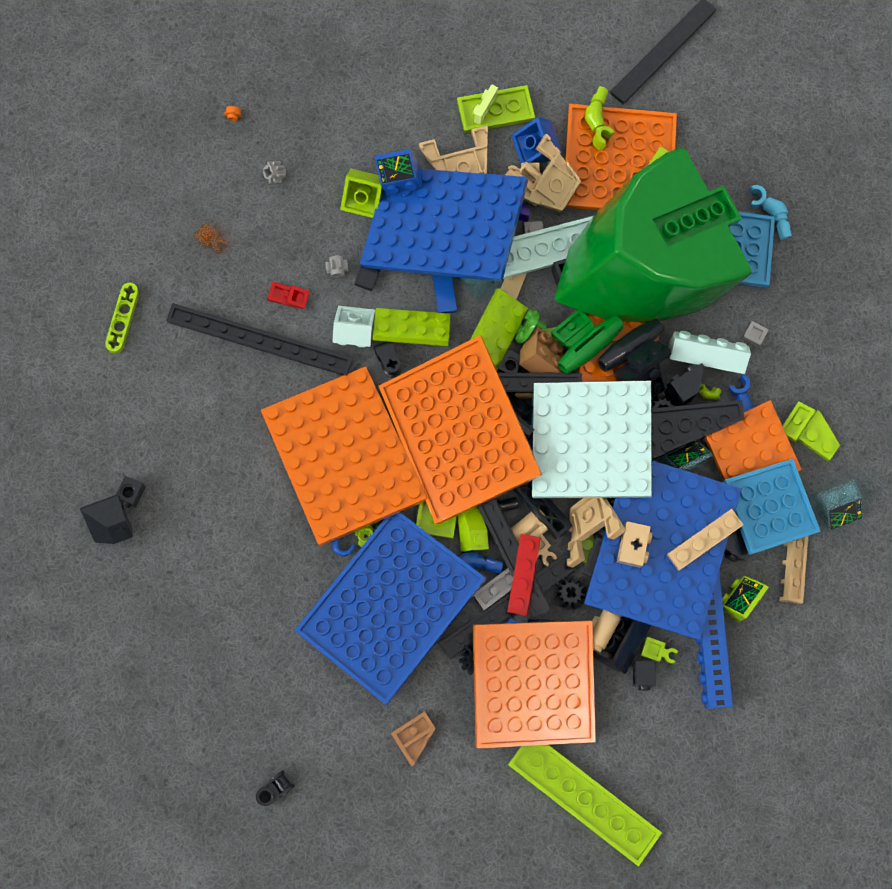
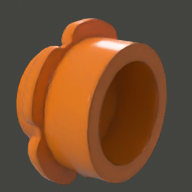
M235 106L226 107L224 115L227 116L228 120L238 121V118L242 117L240 108Z

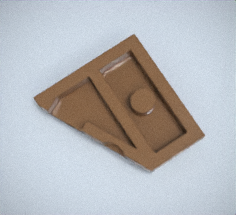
M425 711L391 733L411 767L416 763L436 729Z

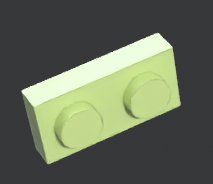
M491 85L489 90L484 91L481 97V104H477L473 111L475 115L474 123L481 125L497 97L498 87Z

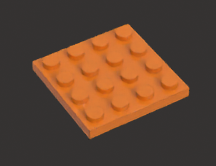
M771 400L745 411L743 421L704 437L723 481L790 459L794 460L798 471L802 470Z

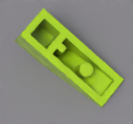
M478 506L459 514L461 552L489 549L487 528Z

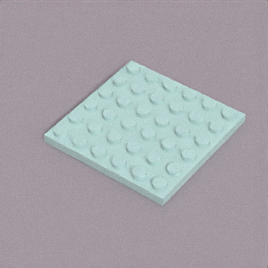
M651 381L534 383L533 428L535 430L533 431V454L542 472V476L532 480L533 498L652 497Z

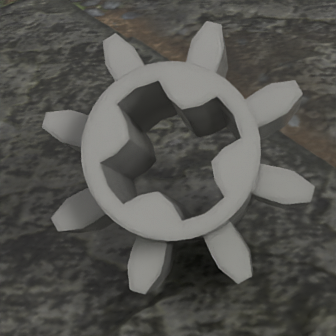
M268 161V165L263 169L264 178L269 179V183H281V179L286 175L285 166L280 165V161Z
M343 256L329 257V262H325L327 274L331 273L333 278L345 276L344 271H349L348 262L343 260Z

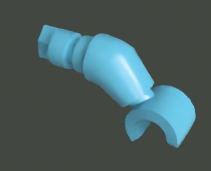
M751 186L749 193L757 194L760 200H753L750 208L754 209L763 206L762 209L775 217L780 240L791 237V227L789 221H786L788 219V210L785 204L771 197L766 198V191L762 186Z

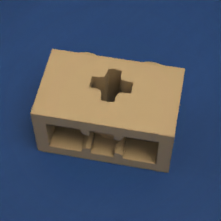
M626 522L624 523L626 532L621 536L616 563L640 568L643 566V563H647L649 552H646L647 544L651 543L652 532H650V526ZM635 540L637 541V545H640V547H638L636 550H634V546L631 545V543H633Z

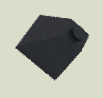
M118 494L80 508L95 543L116 544L133 537L131 523Z

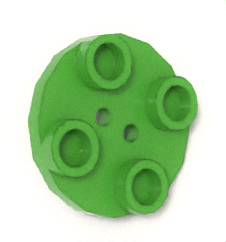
M528 310L524 318L526 320L519 326L515 334L517 335V343L522 344L527 341L537 326L544 330L546 329V324L539 320L540 312Z

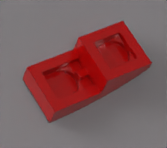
M273 281L267 301L304 309L310 291L293 285L289 287Z

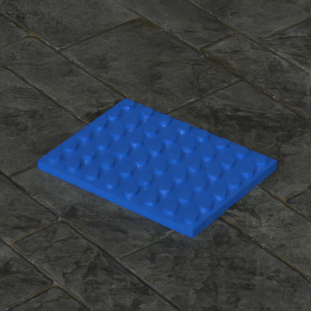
M422 169V188L396 194H386L383 189L378 209H375L360 266L371 269L502 282L528 184L527 177Z
M651 460L652 497L615 498L612 506L623 526L626 522L650 526L652 540L646 547V552H649L647 563H643V566L640 568L616 563L622 534L612 540L607 537L605 529L584 604L700 640L729 536L679 571L667 554L730 509L736 512L742 488ZM636 540L631 543L634 546V550L640 547V545H637Z
M399 512L382 521L294 631L381 702L388 705L485 582L486 578Z

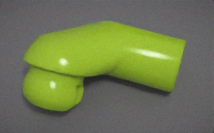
M701 384L699 394L704 399L717 400L720 398L721 389L713 387L710 391L704 384Z

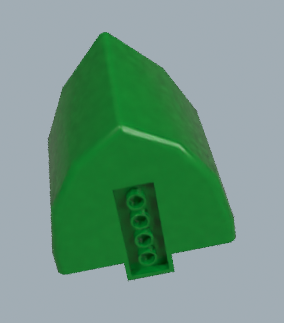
M683 147L665 153L633 175L592 217L569 248L555 293V300L560 304L604 320L616 315L622 322L647 323L653 319L664 321L696 313L712 305L751 275V267L729 229L730 226L737 224L742 217L724 185L708 191L690 156Z

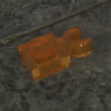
M206 222L193 235L206 248L212 245L218 254H221L218 245L228 246L224 239H218L220 233Z

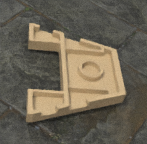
M487 126L471 130L475 147L440 156L435 139L419 143V149L435 170L487 174Z
M545 134L536 150L551 161L534 188L531 189L527 186L523 200L561 212L581 180L568 161L566 162L561 156L560 150L553 145L549 135Z
M583 498L570 508L569 521L573 526L569 529V532L572 533L571 541L568 542L570 559H567V566L574 568L585 560L582 541L605 526L607 537L612 540L626 532L625 527L607 498Z

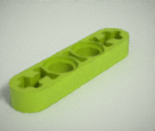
M126 283L121 288L106 338V348L113 354L120 353L124 348L138 301L139 290L133 283ZM130 288H132V290L134 291V293H131L129 297V300L132 301V303L127 301L128 294L126 293V291H129ZM124 305L130 307V311L127 314L120 312L121 307ZM124 323V330L120 332L116 331V324ZM113 334L118 336L117 343L119 344V346H115L114 349L110 345L111 343H114L116 337Z

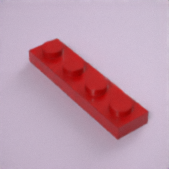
M521 534L507 612L528 615L541 537Z

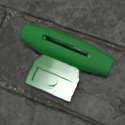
M577 310L551 331V336L562 346L569 347V350L558 361L559 368L568 374L589 362L608 346L623 329L624 324L622 320L614 315L594 327L592 320L582 311Z

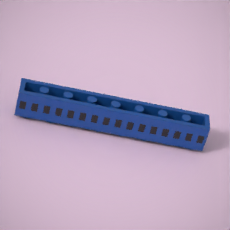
M718 573L700 640H695L696 644H699V652H697V662L701 665L699 682L703 685L701 703L705 704V708L708 709L733 707L720 573Z

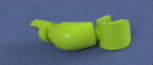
M599 86L597 93L593 95L590 106L586 108L585 112L586 122L592 131L596 132L592 142L598 150H604L606 147V140L601 136L609 139L614 134L613 129L605 126L602 117V106H604L608 95V90L602 86Z

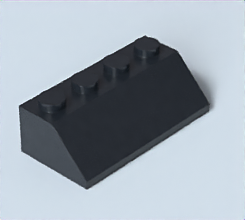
M621 616V620L606 648L601 653L593 651V658L616 671L626 674L651 625Z

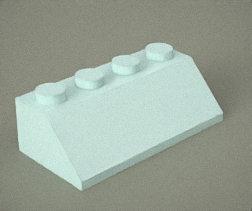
M674 331L668 344L671 350L670 359L697 365L702 363L706 367L745 374L751 355L750 348L745 343H731L722 338L717 340L711 339L706 335H691L687 331Z

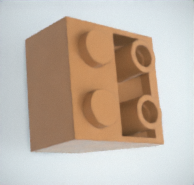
M537 326L520 350L519 364L530 373H562L558 366V361L563 357V346Z

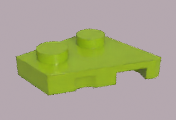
M817 410L798 441L825 460L830 461L840 444L821 412Z

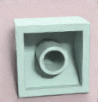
M338 305L333 327V343L370 347L375 310Z

